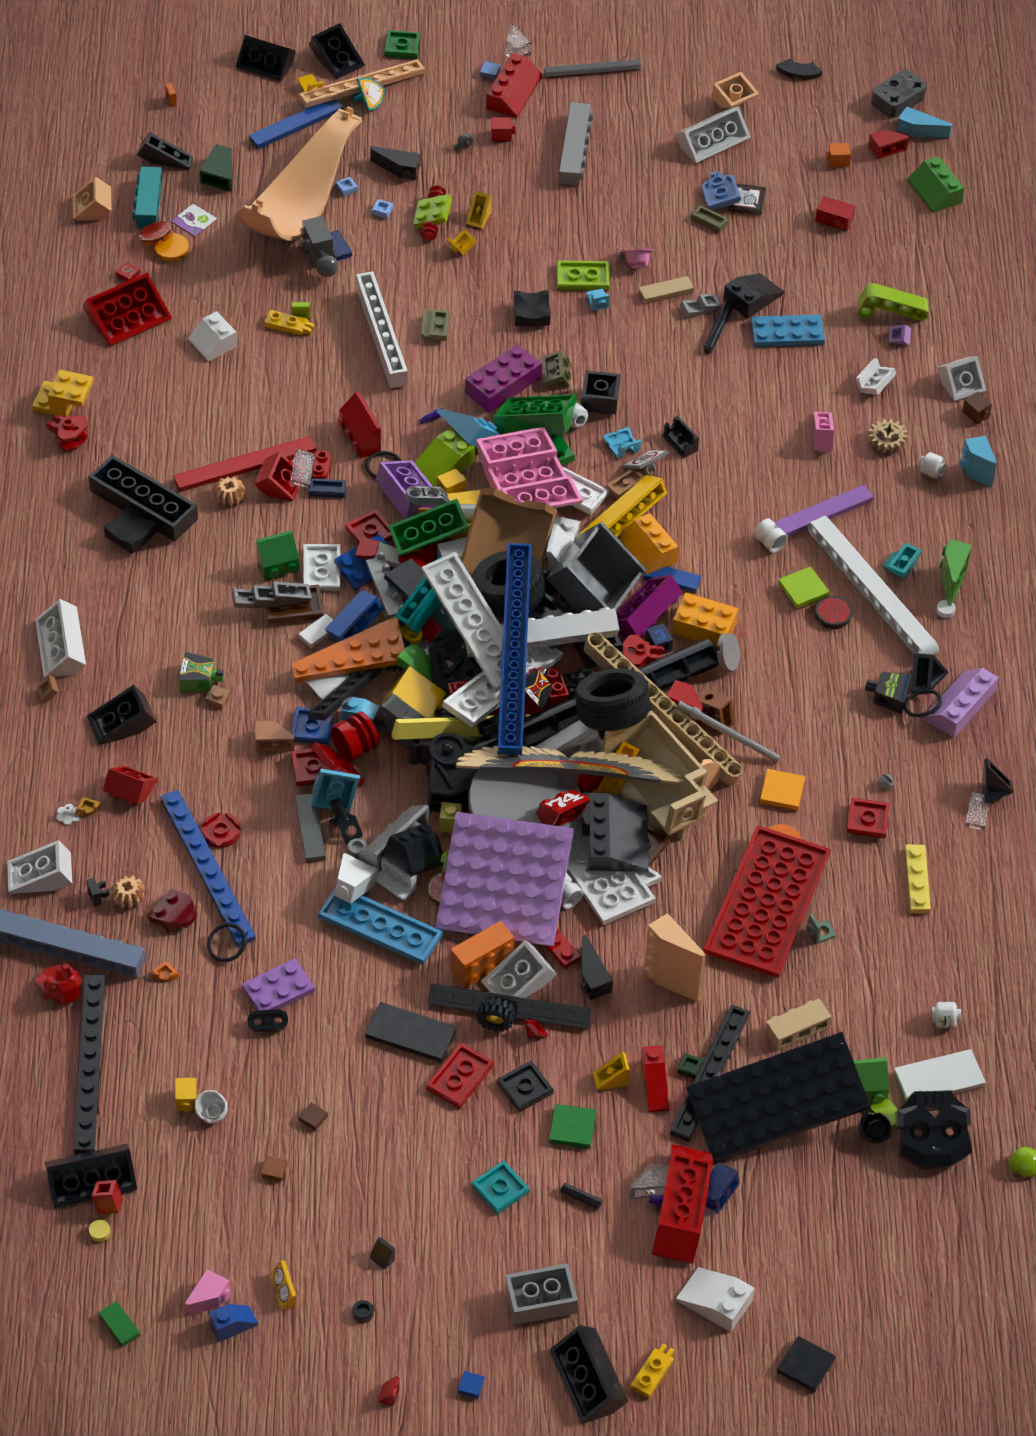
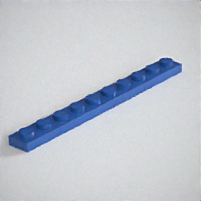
M175 790L160 796L168 816L224 923L239 925L247 937L246 944L255 941V934L180 791ZM227 927L236 946H242L241 933L236 928Z

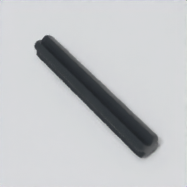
M724 302L704 344V352H713L733 309V302Z

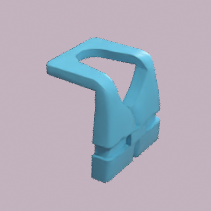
M629 427L620 429L617 433L612 432L603 436L606 445H609V449L618 459L624 456L627 449L634 451V453L640 451L641 440L635 441Z

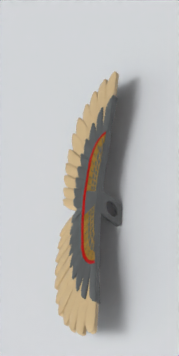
M494 746V748L482 747V750H472V753H465L464 757L458 758V763H456V768L479 770L560 772L558 779V788L576 789L579 774L627 780L629 778L654 783H683L681 775L674 772V769L665 767L664 764L654 763V760L642 759V757H628L629 755L627 754L617 755V753L605 754V752H598L594 754V751L586 753L580 751L567 758L558 750H549L542 747L539 749L530 746V748L523 746L522 755L497 754L498 746ZM567 776L574 779V782L570 785L562 782Z

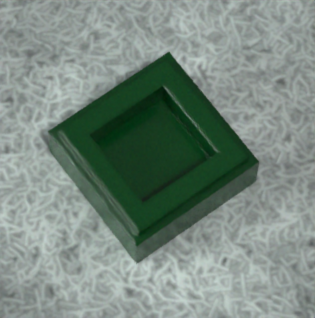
M684 1053L677 1068V1073L695 1079L704 1060Z

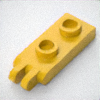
M270 310L264 322L265 327L296 335H309L314 327V324L306 318Z
M662 1344L659 1350L655 1348L635 1377L630 1389L650 1399L674 1361L672 1356L675 1350L670 1348L667 1354H665L667 1345Z

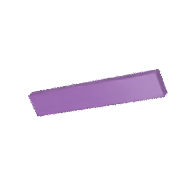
M862 485L774 523L790 536L807 529L809 522L822 516H827L831 519L872 502L874 496L865 485Z

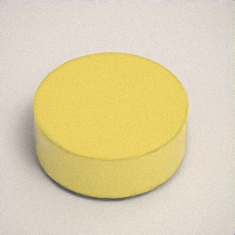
M96 1220L89 1226V1235L93 1241L103 1242L110 1237V1225L106 1221Z

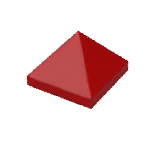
M530 1019L524 1021L527 1038H547L548 1033L538 1021Z

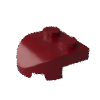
M171 889L149 912L147 918L150 922L164 926L166 932H175L176 928L182 926L184 928L189 927L197 918L196 907L188 894Z

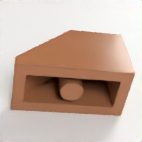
M267 720L255 721L256 751L295 750L294 735L277 722Z

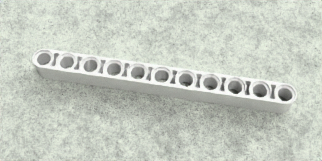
M822 516L807 524L811 536L913 654L935 655L939 653L936 641L827 516Z

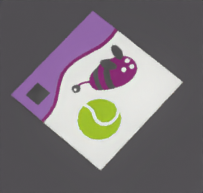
M192 204L175 217L172 222L196 236L217 218Z

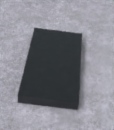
M380 1002L365 1033V1038L442 1063L456 1032V1026Z

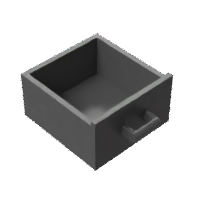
M600 522L577 536L546 579L578 613L585 610H591V612L599 611V609L606 607L617 610L647 569L607 526Z

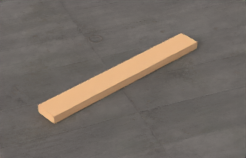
M414 60L298 94V99L305 108L361 92L356 79L368 77L384 86L425 74V68L419 60Z

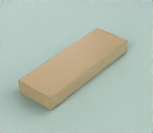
M688 276L639 287V293L644 303L694 292V287Z

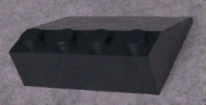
M589 793V871L649 872L647 805L610 793Z

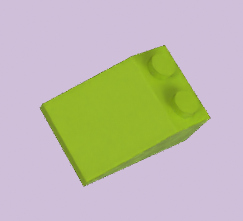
M449 428L434 439L415 461V464L431 485L437 487V476L453 469H457L460 473L475 462V447L468 444L459 434Z

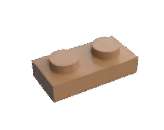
M630 469L608 483L606 489L615 498L619 499L644 476L636 469Z

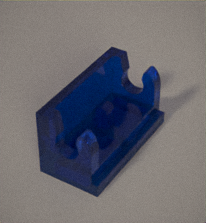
M719 1162L717 1163L710 1175L705 1207L719 1214L740 1184L737 1170Z

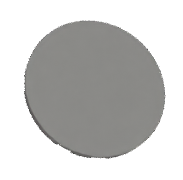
M478 769L469 789V809L471 814L542 824L536 815L539 804L547 798L549 800L555 798L562 791L566 793L572 789L558 788L560 772ZM567 776L562 782L570 785L574 782V779ZM577 786V788L574 789V790L577 791V792H580V790H579V788H578V786ZM582 814L580 818L561 826L574 829L572 841L582 825Z

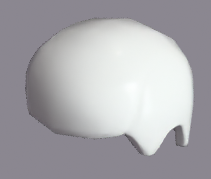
M205 1090L195 1100L196 1114L208 1124L220 1122L228 1112L225 1098L215 1090Z

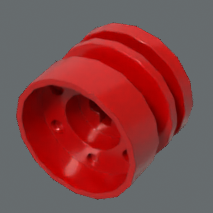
M362 711L355 713L354 716H349L347 721L342 720L330 728L331 737L336 749L349 762L361 757L363 752L368 753L371 749H376L380 745L379 735L373 722Z

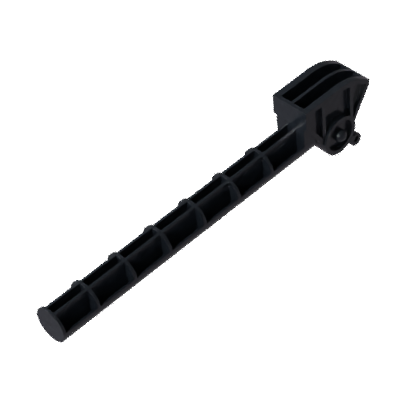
M703 639L638 669L663 691L672 687L675 680L680 682L686 681L717 667L719 662L717 650L709 639ZM575 696L525 717L523 746L528 748L530 746L535 747L579 721ZM498 731L492 736H482L468 743H465L461 737L453 733H441L435 736L431 743L423 741L422 738L411 739L408 762L412 765L418 763L426 765V773L428 775L426 805L429 807V811L440 813L442 802L462 804V810L469 807V789L478 769L456 768L457 760L460 757H464L465 753H472V750H482V747L494 748V746H498Z

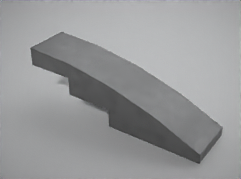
M273 582L272 586L253 585L251 590L233 589L231 593L234 608L279 607L308 602L312 599L309 584Z

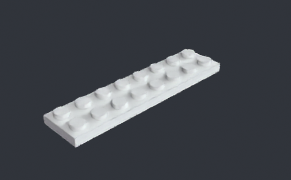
M453 552L423 566V574L494 691L501 689L503 628L457 553Z
M548 646L527 649L526 668L528 670L532 668L538 669L539 667L549 669L562 659L563 652L557 648L552 650ZM482 671L445 699L442 707L470 727H473L500 706L501 689L494 691Z

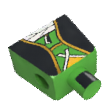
M185 652L179 676V691L208 692L212 687L213 681H224L225 671L215 670L214 659Z

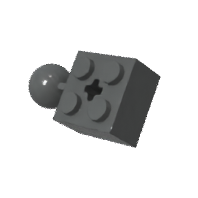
M318 216L302 220L300 233L303 240L300 243L302 250L306 251L307 261L311 262L313 268H316L321 276H333L338 270V262L333 257V238L323 217Z

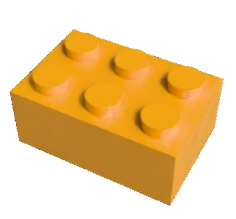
M685 592L673 619L672 634L695 641L709 639L715 647L720 648V646H717L720 636L726 633H733L739 608Z

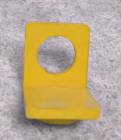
M313 74L298 78L303 92L324 86V81L317 82Z

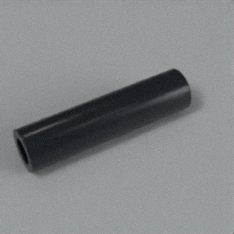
M564 1183L560 1190L561 1193L596 1209H599L603 1202L602 1199L567 1183Z

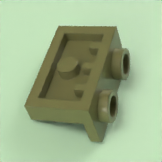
M561 350L542 357L543 381L546 387L563 382L566 387L570 386V379H572L569 371L570 360L568 356H564Z

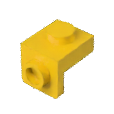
M465 229L454 240L450 237L447 239L450 243L449 248L455 254L459 252L462 256L477 242Z

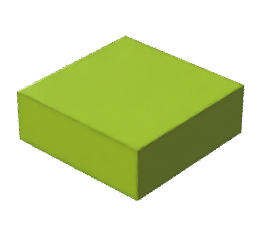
M292 302V315L310 319V302Z

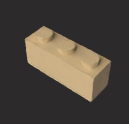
M820 999L808 1001L803 1006L789 1009L778 1017H771L766 1021L765 1033L778 1051L830 1028L832 1016Z

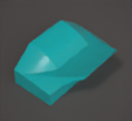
M905 542L899 551L891 553L882 566L892 573L906 578L916 566L922 550Z

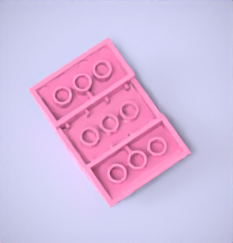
M545 427L476 439L480 460L491 488H496L506 494L515 496L514 500L524 503V500L542 502L554 508L583 503V499L571 476L565 474L556 456L557 450Z

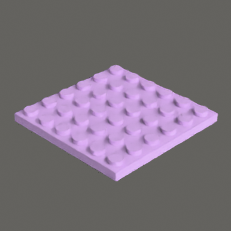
M456 812L435 928L443 931L476 935L501 921L515 937L514 941L523 942L526 940L531 944L554 947L574 829Z

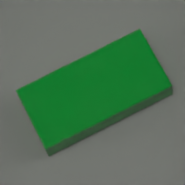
M117 1301L98 1312L101 1320L122 1347L141 1336L140 1331Z

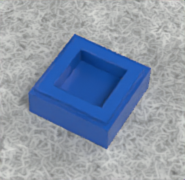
M464 1371L458 1393L479 1399L485 1376Z

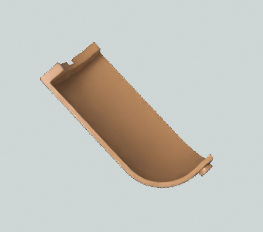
M481 488L461 557V562L469 575L472 577V573L477 565L485 558L498 552L507 551L508 543L531 544V556L537 559L542 567L557 509L542 502L524 500V503L515 501V496L506 494L496 488ZM496 618L499 624H504V618Z

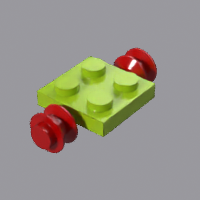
M434 185L430 188L428 199L418 201L413 222L415 229L421 228L420 236L428 241L436 239L437 225L447 223L452 201L450 194L446 195L445 188L439 185Z

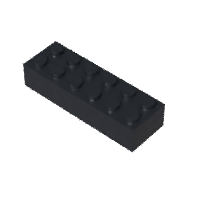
M111 455L88 476L91 492L121 510H124L128 505L131 506L141 516L155 521L157 531L174 542L198 520V508L195 503L114 455Z

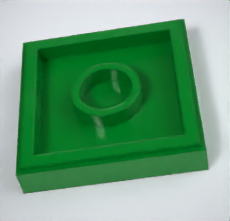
M388 30L384 57L417 59L420 32Z
M555 1104L549 1143L591 1149L597 1110Z

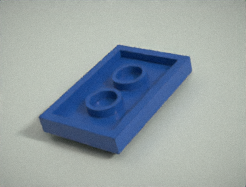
M380 534L370 539L387 544ZM358 546L334 559L335 565L354 591L372 581L366 566V560L355 557Z

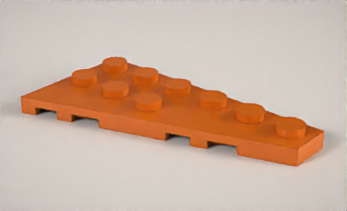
M394 616L292 663L295 683L397 665V657L405 649L398 619Z

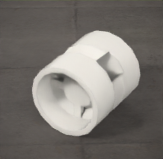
M769 518L761 521L754 530V537L759 542H762L771 553L781 550L788 541V535Z
M566 873L561 905L564 909H570L580 902L584 892L576 883H572L571 877Z

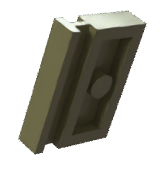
M424 309L421 339L428 337L430 340L447 341L450 310L432 309V311H427V309Z

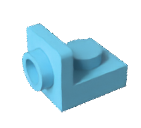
M603 289L586 292V298L592 311L609 308V294H605Z

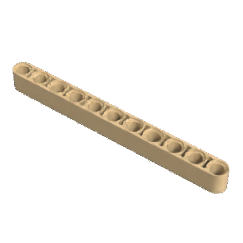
M592 632L588 635L584 645L585 653L603 670L623 668L640 673L648 684L649 695L651 696L650 711H653L675 737L701 762L705 759H711L718 764L720 768L719 779L730 786L735 785L742 774V766L684 711L677 708V705L605 637L597 632Z

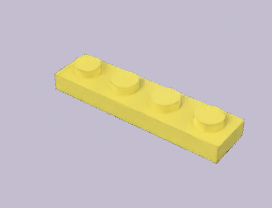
M905 845L910 914H930L931 905L925 845Z

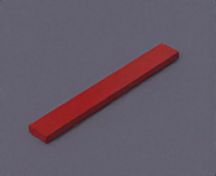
M307 436L173 475V479L179 492L219 481L220 478L226 479L227 476L233 477L260 469L265 458L279 451L286 458L292 460L315 453L316 447L311 437Z

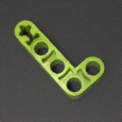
M870 283L866 285L858 298V315L862 318L871 317L876 309L920 321L927 319L929 316V304L926 298L879 284Z

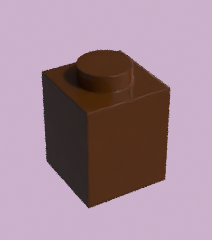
M976 392L964 399L962 412L978 424L990 417L992 404L979 392Z

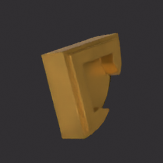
M82 797L75 810V815L87 816L94 814L100 809L101 802Z

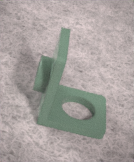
M809 914L806 929L816 944L836 937L835 931L827 920L818 923L814 915ZM822 927L829 931L825 936L820 935Z

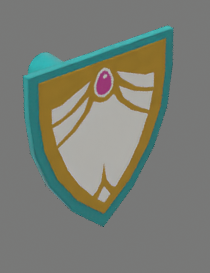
M371 78L356 79L361 93L353 96V101L356 103L364 99L368 111L378 108L383 101L385 89Z

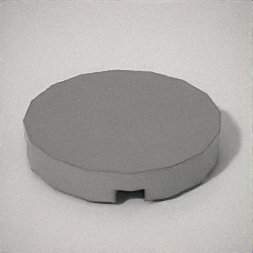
M733 633L722 634L717 643V646H720V651H717L718 662L723 670L734 671L738 667L740 660L739 643Z

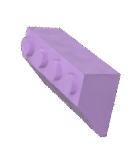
M984 668L965 670L941 696L942 703L934 713L922 719L955 738L996 692L999 677ZM937 700V702H936L929 710H931L932 708H934V707L936 706V704L938 703V700Z

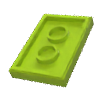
M557 261V290L603 289L604 291H609V261Z

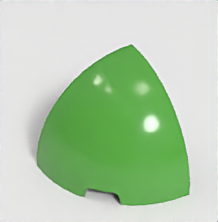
M412 644L397 657L398 666L405 670L410 666L432 683L435 682L431 660L423 649L416 644Z

